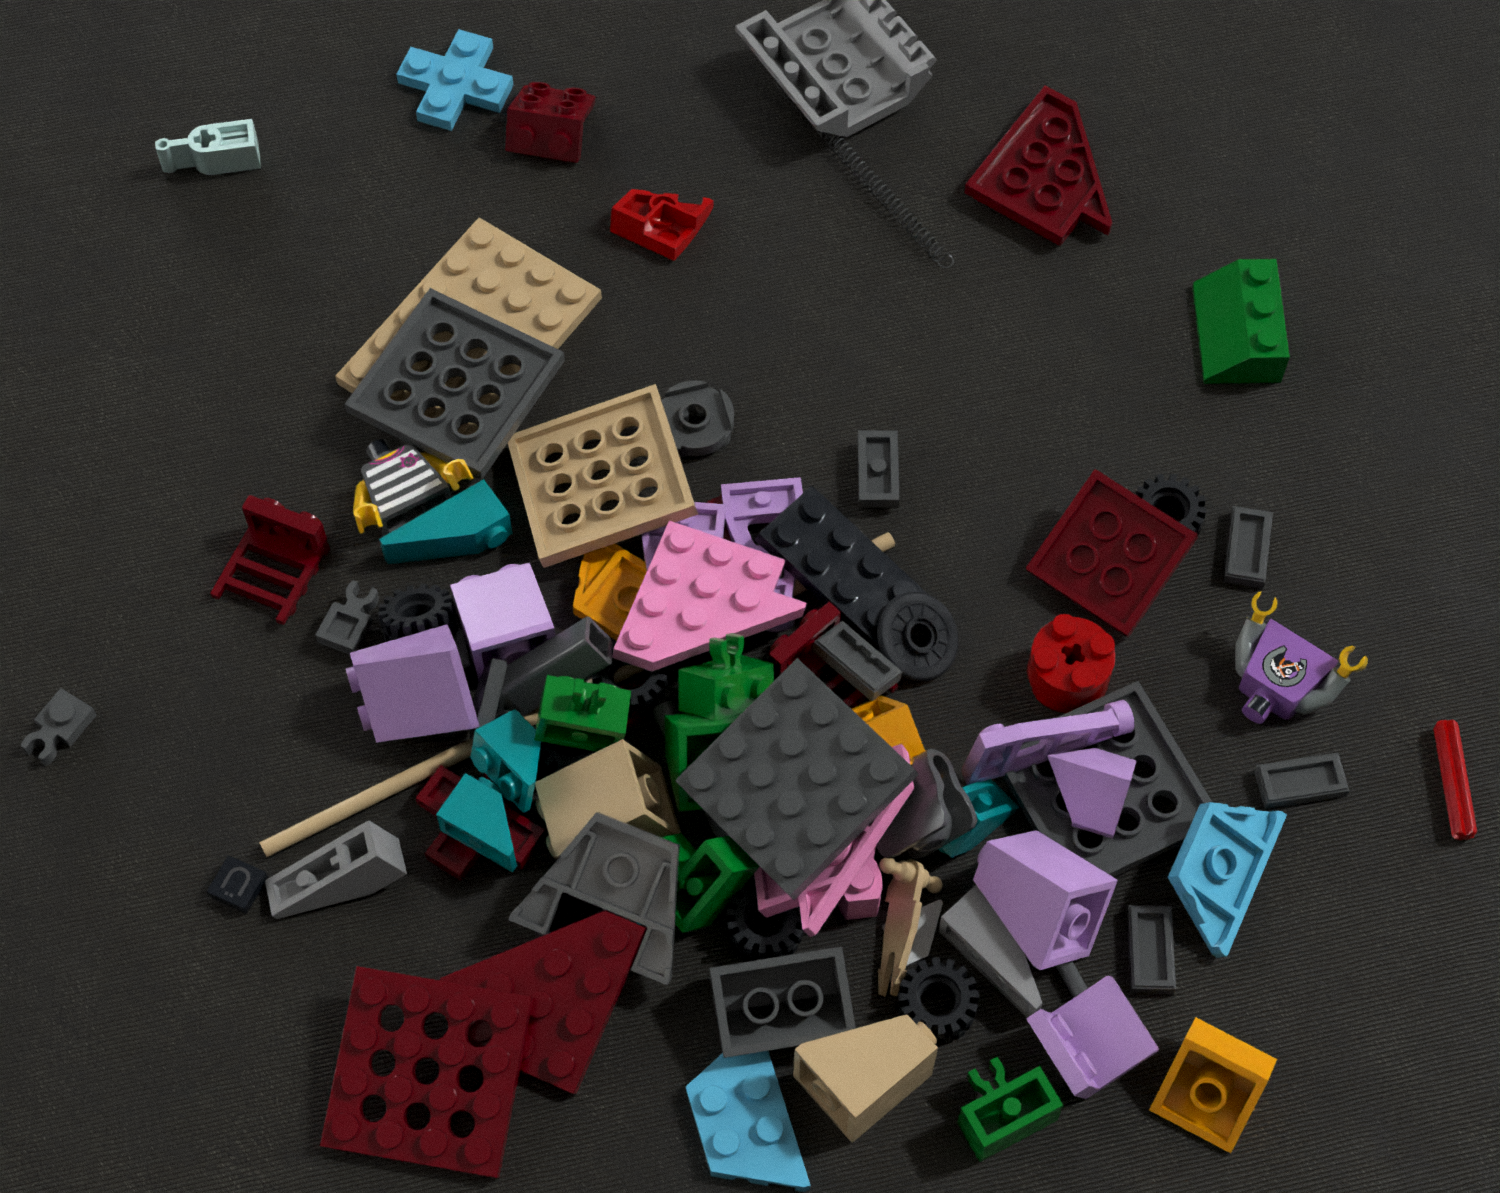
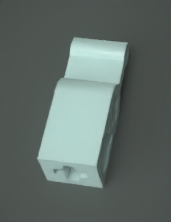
M252 119L202 125L193 129L188 138L176 140L161 138L155 141L156 152L162 170L166 173H173L177 169L196 167L200 173L205 175L261 168L259 143Z

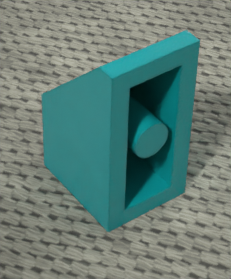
M465 773L436 814L440 831L513 872L517 867L502 794L499 788L490 780L483 777L476 780Z
M992 779L962 787L977 814L976 826L938 850L948 854L950 857L970 851L1017 811L1019 806Z

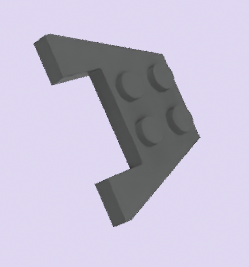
M596 812L547 873L535 884L520 905L513 910L508 920L546 935L562 896L566 893L645 925L647 930L631 971L668 986L672 979L680 845L603 813Z

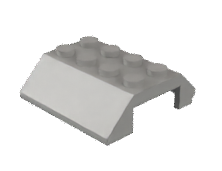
M822 0L779 23L765 10L735 26V31L815 129L848 137L909 105L933 76L929 69L937 61L922 41H916L917 35L900 16L895 17L897 12L887 0Z

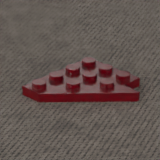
M1044 85L965 184L964 193L1059 246L1063 244L1080 221L1108 236L1113 223L1077 102Z
M605 910L441 977L440 981L532 996L533 1003L520 1070L572 1094H577L634 963L647 928ZM478 1021L470 1027L468 1031L470 1043L475 1047H483L489 1043L492 1038V1029L487 1022Z

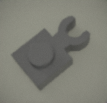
M354 580L350 582L346 588L347 602L345 605L333 602L315 635L317 642L349 655L351 652L358 651L373 623L371 615L366 613L372 611L378 604L379 596L377 589L372 587L367 597L359 599L356 598L360 590L358 582Z
M60 688L34 719L37 726L41 729L27 735L22 741L21 747L27 755H30L37 746H45L38 758L43 765L47 766L53 762L57 755V745L63 742L71 747L97 714L91 706Z

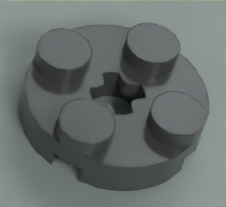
M693 380L676 384L665 393L662 403L680 457L707 455L729 444L734 428V408L725 392L721 389L718 392L713 388H709L706 382ZM696 412L698 417H705L699 424L686 422L689 420V414Z

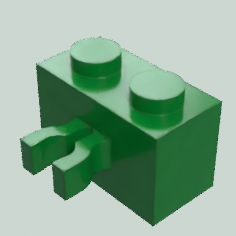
M729 633L726 634V640L716 637L710 638L709 651L713 661L679 669V711L714 721L743 713L774 682V663L743 656L744 636Z
M547 675L540 699L534 740L594 752L622 739L624 740L631 691L619 689L614 685L601 682L598 685L584 682V679H574L569 676L556 677Z
M998 1056L993 1058L988 1066L995 1075L993 1082L996 1087L995 1090L989 1081H984L980 1078L976 1068L967 1073L966 1078L973 1089L983 1096L961 1107L957 1124L979 1162L1058 1121L1063 1104L1040 1066L1007 1083L1001 1061Z

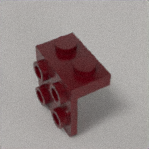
M531 82L525 85L507 109L505 151L578 163L581 158L583 123L594 107L596 97L586 94L587 92L580 88L560 90L550 88L551 86L544 82Z

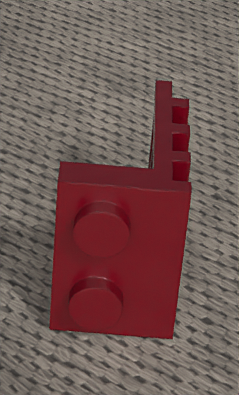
M249 495L242 506L248 529L210 595L212 598L219 600L226 589L279 610L276 622L285 625L289 616H293L297 610L296 604L301 595L306 594L308 582L312 575L316 576L319 570L318 565L324 555L327 556L330 547L322 522L313 514L305 511L300 513L291 511L272 498L260 499ZM247 550L302 570L299 578H295L243 557ZM237 569L291 590V593L286 599L232 578Z
M828 602L819 611L817 609L811 610L801 620L797 630L790 636L782 635L773 643L769 650V662L774 663V681L797 658L817 677L830 667L812 651L815 640L840 623L841 612L833 604ZM837 674L826 686L834 693H837L848 681L840 674ZM896 683L888 690L893 693L898 688V684ZM855 690L843 702L852 709L857 707L867 697L859 690Z

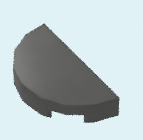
M492 658L483 670L473 702L480 727L495 719L508 665L506 664L507 661ZM480 727L470 729V738L472 740L474 739L475 730Z

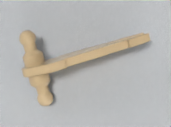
M884 857L879 863L880 870L886 874H893V879L888 885L885 902L889 903L884 927L881 969H878V994L886 997L892 973L890 995L897 997L901 981L906 976L907 970L905 968L918 928L922 907L920 902L922 889L927 888L929 892L937 893L941 891L943 884L939 877H931L929 872L924 869L923 864L916 860L910 859L896 862L893 858Z

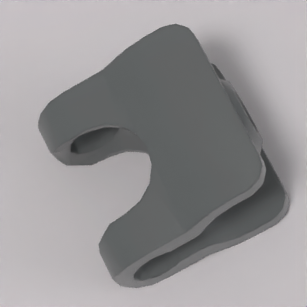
M927 749L913 760L912 767L919 774L914 779V792L910 800L905 801L877 843L878 851L883 857L893 858L907 850V853L912 858L922 859L976 826L977 814L968 795L961 787L950 760L936 749Z

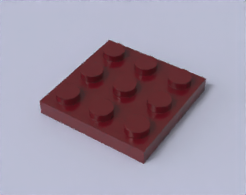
M1094 469L1025 569L1040 581L1129 638L1198 539V534Z

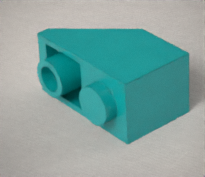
M514 709L475 730L470 758L475 767L480 772L485 773L499 787L503 797L508 801H512L525 813L531 807L541 741L534 740L536 730Z

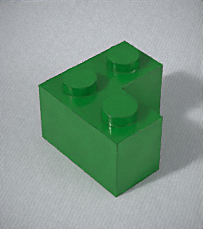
M682 833L662 837L680 845L675 925L682 933L710 926L730 903L732 896L737 895L739 890L743 888L760 867L729 835L705 840L697 851Z

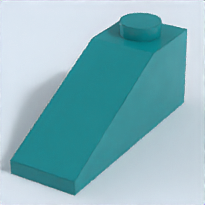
M483 479L385 535L379 541L384 559L388 564L479 554L487 548L498 547L513 533L509 513Z

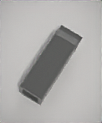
M587 616L508 664L495 718L514 709L522 716H526L538 709L547 675L556 677L569 676L574 679L586 680L611 665L613 650L611 638Z

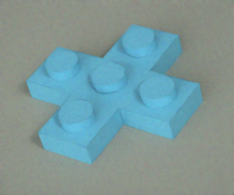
M458 29L445 56L410 47L396 75L399 84L426 91L416 111L417 121L452 131L466 103L494 112H501L514 86L513 77L484 68L493 50L491 38Z

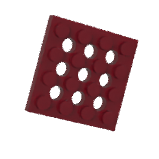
M356 966L320 1146L500 1178L533 997ZM390 1006H398L404 1013V1023L398 1030L388 1032L381 1024L382 1013ZM436 1013L443 1014L448 1021L446 1034L439 1039L429 1038L424 1029L427 1018ZM478 1021L487 1022L492 1029V1038L483 1047L473 1046L468 1038L470 1027ZM388 1050L395 1058V1068L389 1075L380 1077L373 1071L372 1060L378 1052ZM432 1058L439 1065V1076L433 1083L424 1085L416 1077V1067L421 1060ZM468 1066H477L483 1073V1084L475 1092H466L459 1082L461 1072ZM374 1095L382 1097L386 1103V1113L377 1122L367 1120L363 1113L365 1101ZM417 1103L425 1104L431 1114L428 1125L421 1130L413 1129L407 1122L408 1110ZM460 1111L469 1112L475 1121L473 1132L465 1138L457 1137L451 1130V1120Z

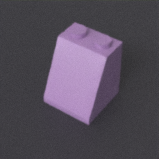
M530 562L521 565L509 564L497 572L483 576H467L458 583L450 585L454 605L478 683L484 668L492 658L507 661L506 664H510L555 636L550 614Z
M447 624L350 653L353 667L346 668L352 693L358 691L362 693L365 705L357 707L364 731L372 729L376 743L480 727L459 652Z
M1037 830L987 841L978 855V867L973 880L1031 964L1037 969L1043 970L1089 956L1118 880Z

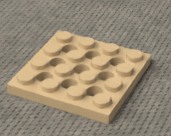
M656 384L516 432L508 442L538 557L543 568L664 527L668 524L669 520L678 522L698 515ZM627 427H639L638 430L630 436L620 435L621 432ZM590 440H601L598 446L593 449H582L584 444ZM556 452L563 453L559 460L552 463L545 462L550 454ZM636 457H648L647 461L641 466H629L630 462ZM599 470H610L609 474L603 479H591L593 474ZM571 483V487L563 493L553 492L559 484ZM647 487L658 488L650 497H639V493ZM607 501H619L618 505L612 510H600L601 506ZM572 513L581 514L576 522L562 524L563 519L567 515Z

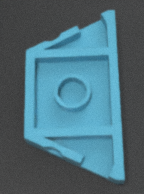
M1213 802L1200 804L1168 875V879L1211 954L1216 958L1227 957L1286 819L1287 814L1283 811H1259L1252 807H1229L1227 804Z
M763 1051L724 1058L722 1053L686 1086V1093L711 1176L730 1180L742 1178L750 1183L768 1186V1183L794 1187L796 1188L795 1191H809L811 1185L769 1052Z

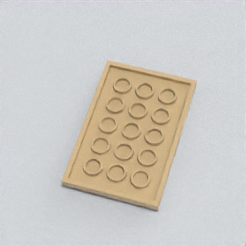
M478 218L336 374V381L338 385L353 393L429 288L556 349L565 342L602 299L601 290L483 219ZM448 331L437 333L433 340L447 342L453 337V334ZM477 347L470 349L466 355L470 358L478 359L483 357L487 351ZM427 360L414 363L412 369L423 372L428 370L432 363ZM516 364L504 365L500 372L505 375H513L521 367ZM456 376L448 379L445 385L450 388H459L465 384L466 380ZM402 389L392 393L390 398L394 401H404L410 397L411 392ZM488 393L482 395L479 402L491 405L496 403L500 397L495 393ZM440 406L429 407L424 412V415L429 418H437L444 413L445 409ZM475 423L462 424L457 431L464 435H470L475 433L479 426Z

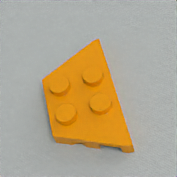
M615 543L584 554L579 570L578 588L575 591L573 602L574 615L581 619L589 616L608 636L617 641L646 575L645 561Z

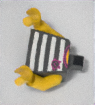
M386 439L375 440L366 449L371 462L361 467L363 480L355 488L353 514L359 533H364V528L367 526L378 525L384 537L450 499L451 495L448 484H450L453 491H456L460 488L458 484L460 480L473 479L466 462L463 459L445 462L427 452H419L411 444H406L392 450Z

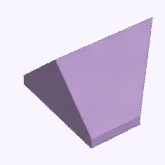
M1097 748L1047 755L1072 821L1071 826L1113 839L1136 760Z

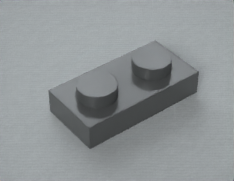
M858 430L859 508H899L898 431Z

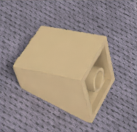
M623 739L535 783L539 797L536 800V807L539 815L546 823L549 834L546 837V844L549 852L556 860L596 812L603 813L659 837L681 833L661 766Z
M906 1014L800 1044L794 1052L793 1077L853 1143L932 1075L938 1047L935 1045L937 1039L924 1023L918 1022L916 1024Z

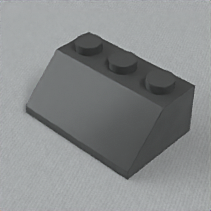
M842 946L708 969L724 1058L799 1046L805 1042L856 1029Z

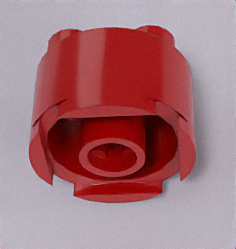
M1060 614L1053 621L1042 627L1034 638L1027 666V677L1036 699L1049 709L1068 713L1103 697L1108 689L1115 665V642L1112 636L1094 622L1084 618L1073 617L1069 614Z

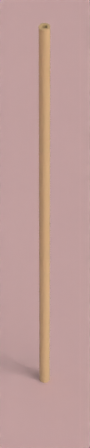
M889 532L871 540L883 552L895 547L894 539ZM797 579L795 581L793 597L807 590ZM625 665L615 672L613 679L618 684L644 670L635 665ZM592 678L585 681L588 683H593ZM539 708L523 716L532 726L537 724ZM470 738L259 842L266 857L433 776L440 765L447 769L471 756L473 740Z

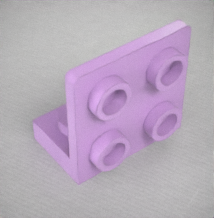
M1111 976L1104 977L1052 1013L1040 1009L1026 1018L1074 1096L1083 1099L1089 1098L1158 1052L1157 1044Z

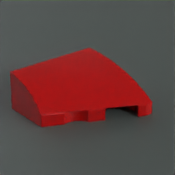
M631 189L612 207L610 232L675 261L705 223L713 209L714 200L703 197L701 205L678 202V194H654L646 190Z

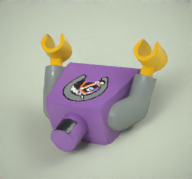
M1262 591L1254 595L1251 602L1254 613L1246 618L1235 643V670L1242 677L1238 689L1249 697L1242 708L1243 714L1249 720L1262 724L1270 712L1275 713L1282 719L1289 720L1297 712L1308 714L1331 705L1350 682L1349 675L1351 672H1359L1366 668L1368 664L1367 656H1364L1358 665L1351 667L1347 662V658L1354 651L1355 646H1348L1340 653L1339 660L1341 666L1336 668L1339 662L1337 659L1273 619H1270L1266 625L1264 622L1265 617L1276 610L1278 603L1275 597L1271 609L1261 611L1257 607V599Z

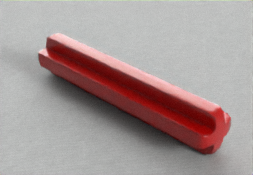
M1453 719L1440 720L1436 723L1433 730L1451 834L1455 840H1469L1474 838V835L1477 833L1459 725Z

